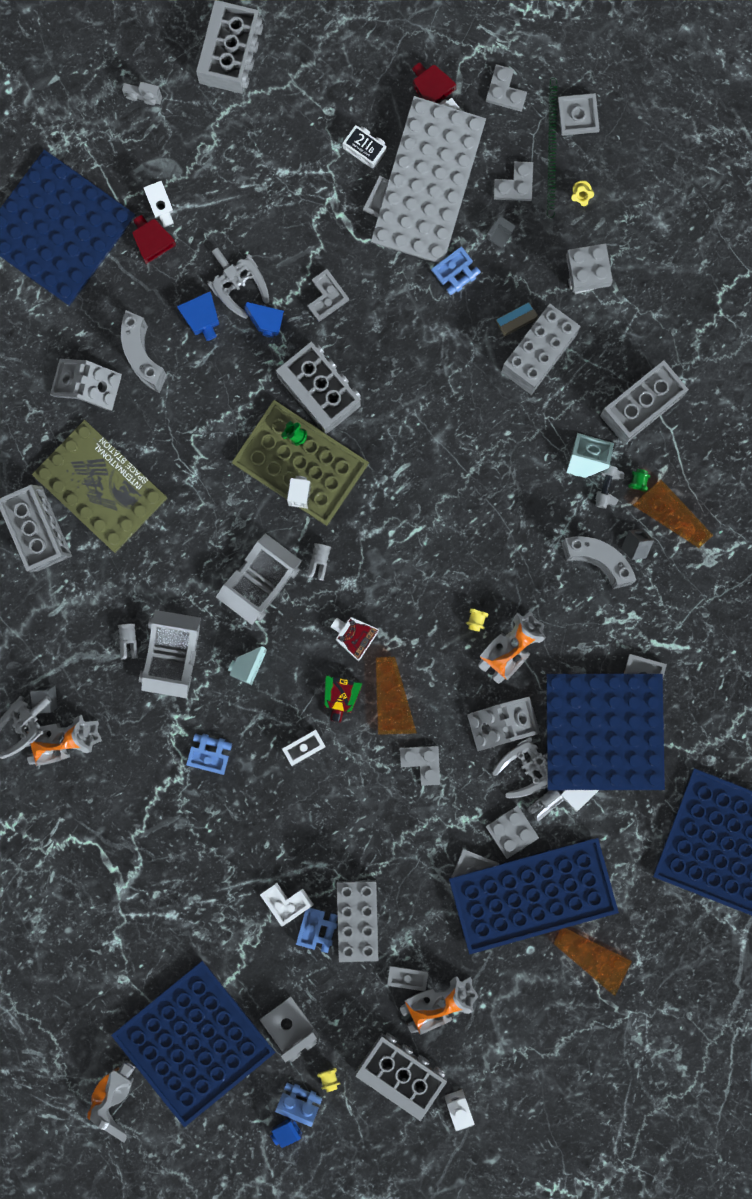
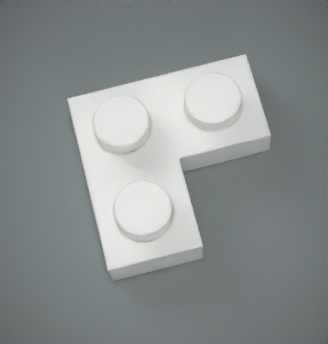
M278 883L260 894L281 926H284L314 905L303 889L287 898Z

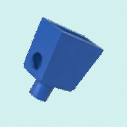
M211 292L177 306L180 314L195 335L203 332L206 341L217 337L213 327L219 325V320Z

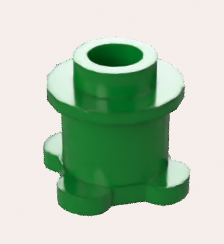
M290 421L286 424L281 437L283 439L289 438L293 445L299 446L306 441L307 431L300 428L301 425L298 422L293 423Z
M637 469L636 472L633 471L632 483L628 487L646 492L648 490V487H646L647 481L651 477L647 474L648 471L643 469Z

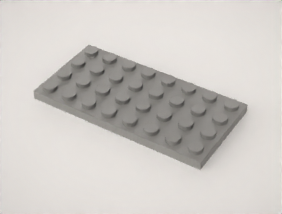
M416 96L413 97L370 243L435 263H440L445 259L486 118Z

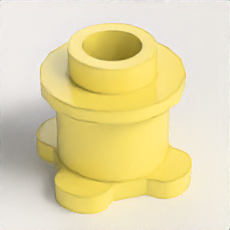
M578 181L573 186L571 198L582 206L588 205L589 199L594 197V192L587 181Z
M470 609L469 613L471 615L469 621L466 622L469 625L468 629L480 632V629L485 628L483 625L485 618H488V613Z
M336 1068L317 1074L318 1078H321L323 1085L321 1089H326V1092L338 1089L337 1085L340 1082L337 1081Z

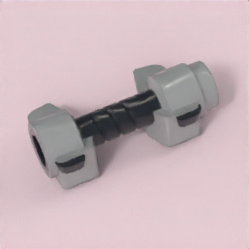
M609 466L608 469L601 471L604 482L602 490L594 495L596 507L606 509L607 505L615 506L618 502L617 498L609 494L612 480L624 479V472L619 471L614 466Z

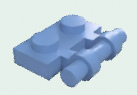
M462 246L431 269L442 285L448 281L451 283V286L446 289L449 295L462 290L465 284L469 281H474L476 276L481 273L477 267L473 270L468 268L473 263V260ZM463 271L465 276L457 281L454 276Z
M195 734L193 741L199 742L200 745L199 748L191 747L186 765L224 775L229 756L222 755L223 749L231 750L232 743L226 742L222 738H219V740L210 738L207 734ZM206 744L217 747L216 753L205 750Z
M314 908L307 909L304 913L296 945L315 950L316 943L318 942L322 944L321 952L328 953L329 947L333 944L332 936L334 929H337L338 915L331 913L328 921L323 919L325 911ZM321 925L327 927L324 937L319 936Z
M286 1083L284 1090L291 1092V1094L282 1093L275 1112L312 1127L319 1107L312 1105V1103L315 1102L320 1105L323 1097L316 1095L314 1091L309 1092L300 1088V1085ZM296 1095L307 1099V1101L304 1102L300 1099H297Z

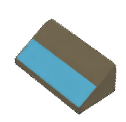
M528 302L495 321L505 337L537 320L538 315Z

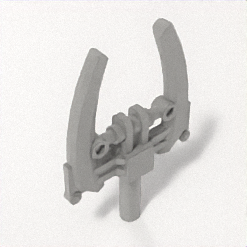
M219 248L212 251L224 270L223 275L220 277L217 275L213 282L208 281V286L231 311L245 319L248 318L246 311L239 307L229 294L233 289L240 290L239 286L242 285L244 287L246 280L252 278L258 286L263 302L269 304L266 283L250 254L246 255V259L237 261L239 264L236 266L233 264L230 266ZM246 269L248 271L247 275L240 278V273ZM226 282L233 283L229 288L224 289L223 287Z
M19 696L0 718V731L10 719H13L14 723L12 726L15 728V732L21 734V740L0 753L1 759L18 753L43 734V731L39 730L40 725L36 722L38 720L36 715L51 702L48 696H45L31 710L27 709L28 703L24 702L25 698ZM28 727L29 732L25 733V729Z
M528 737L517 744L518 746L510 750L492 771L494 776L498 775L504 767L518 757L523 762L521 768H525L527 771L525 774L532 777V784L507 792L506 798L524 797L547 788V753L542 755L537 752L536 749L538 747L531 742L532 737ZM524 753H529L531 756L530 762L525 759ZM534 770L540 771L543 777L538 779L534 774Z

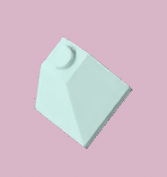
M577 433L567 473L586 478L608 469L614 443Z
M261 646L237 657L236 661L232 660L228 669L231 672L230 676L252 685L267 649Z

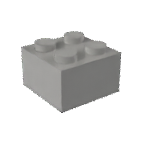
M606 244L569 249L567 251L566 258L572 292L611 286L613 280Z

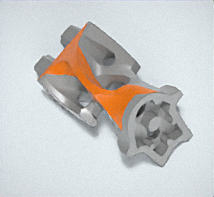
M530 611L524 617L517 613L513 619L515 623L513 630L506 635L501 633L480 655L482 659L478 667L485 672L490 666L496 670L492 678L498 684L505 679L508 680L529 657L530 653L523 651L525 647L535 642L540 643L546 638L543 634L545 625L538 621ZM513 638H515L518 642L517 647L511 646V640ZM499 643L503 646L501 650L496 648ZM519 654L521 657L519 661H513V658Z
M82 715L74 718L73 724L68 727H61L59 723L41 726L39 730H42L43 734L33 743L26 746H31L33 752L27 756L28 763L41 766L70 757V754L67 753L66 749L69 748L81 750L83 753L92 752V746L102 741L98 733L99 722H85ZM48 731L51 732L50 737L47 736ZM56 750H60L61 754L59 756H55Z
M456 976L450 981L449 989L437 991L436 988H432L415 994L405 1000V1004L400 1007V1011L404 1016L411 1014L413 1021L408 1023V1028L411 1033L419 1032L421 1035L452 1021V1017L448 1016L450 1013H472L473 1003L478 998V995L473 989L471 977L460 981ZM425 997H428L430 999L429 1003H426L424 1001ZM440 999L445 1000L444 1007L438 1005ZM442 1017V1019L439 1021L435 1020L434 1018Z
M128 1060L121 1067H117L100 1080L91 1097V1108L86 1114V1117L97 1125L98 1128L107 1131L122 1142H125L127 1139V1130L115 1123L109 1108L121 1103L129 1094L134 1079L131 1073L136 1066Z

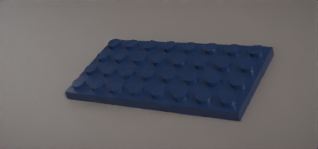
M598 838L448 878L469 955L619 913Z

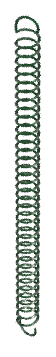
M550 114V115H549V118H550V119H557L556 117H553V118L550 117L551 115L556 116L557 114ZM550 121V122H549V125H550V126H557L556 124H553V125L550 124L551 122H554V123H555V122H557V121Z

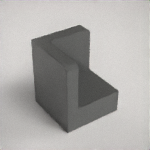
M499 216L487 233L486 239L503 248L515 231L516 226L502 216Z
M644 529L629 530L621 549L631 560L645 559L654 539Z
M55 685L37 686L30 691L32 708L45 696L51 699V702L39 713H51L58 708Z

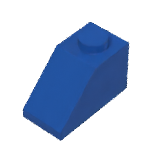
M246 302L244 310L258 332H262V335L273 338L274 335L277 336L280 331L284 311Z
M288 1118L272 1128L271 1132L273 1134L270 1135L275 1145L279 1144L283 1148L300 1140L302 1132L295 1120Z

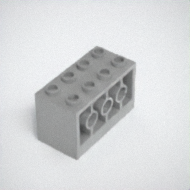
M218 0L214 1L196 71L199 84L243 94L244 88H248L250 79L248 73L249 70L252 71L254 65L253 52L257 53L259 42H257L258 35H261L263 30L259 10Z
M549 304L506 360L501 373L532 395L577 336L581 326Z
M311 341L276 370L277 378L322 432L328 434L361 407V395L355 388L351 389L349 387L348 379L342 373H337L334 362L330 358L327 360L324 357L323 349L318 344L314 345ZM307 370L313 371L311 374L306 373ZM319 384H324L325 387H324V388H318V385H319ZM337 399V402L330 403V400Z
M663 360L605 407L600 417L625 445L682 399L689 389Z
M29 485L0 498V511L27 572H38L72 557L42 486Z
M376 880L337 881L339 962L378 961Z
M388 1032L386 1035L381 1033L356 1070L355 1076L421 1121L447 1083L446 1074L437 1066L431 1067L429 1061L423 1056H415L413 1050L407 1045L403 1044L401 1046L396 1043L397 1039ZM388 1058L391 1059V1060H390V1063H391L390 1065H388V1064H387L386 1066L383 1065V1064H384V1062H383L384 1059H386V1060H387ZM407 1070V1076L401 1077L399 1071ZM422 1081L423 1087L417 1088L416 1082Z

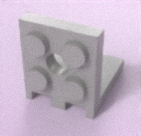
M59 359L50 395L60 398L79 399L112 411L122 374L87 360ZM100 382H101L102 385H103L101 391H99V389H98V384H99Z
M530 697L502 703L467 714L477 751L540 734ZM487 724L490 726V732L487 730Z
M291 996L260 1019V1022L281 1049V1057L285 1063L288 1060L293 1062L301 1056L300 1051L304 1048L309 1050L317 1044L318 1032ZM288 1018L292 1021L290 1029H284L281 1026L283 1019Z

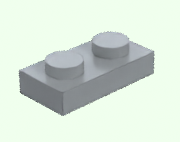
M390 966L387 986L426 991L428 971Z

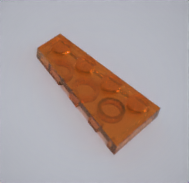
M662 480L658 481L633 504L634 507L698 548L713 536Z
M376 657L378 735L417 734L396 658Z
M567 928L560 929L553 944L615 996L632 961Z

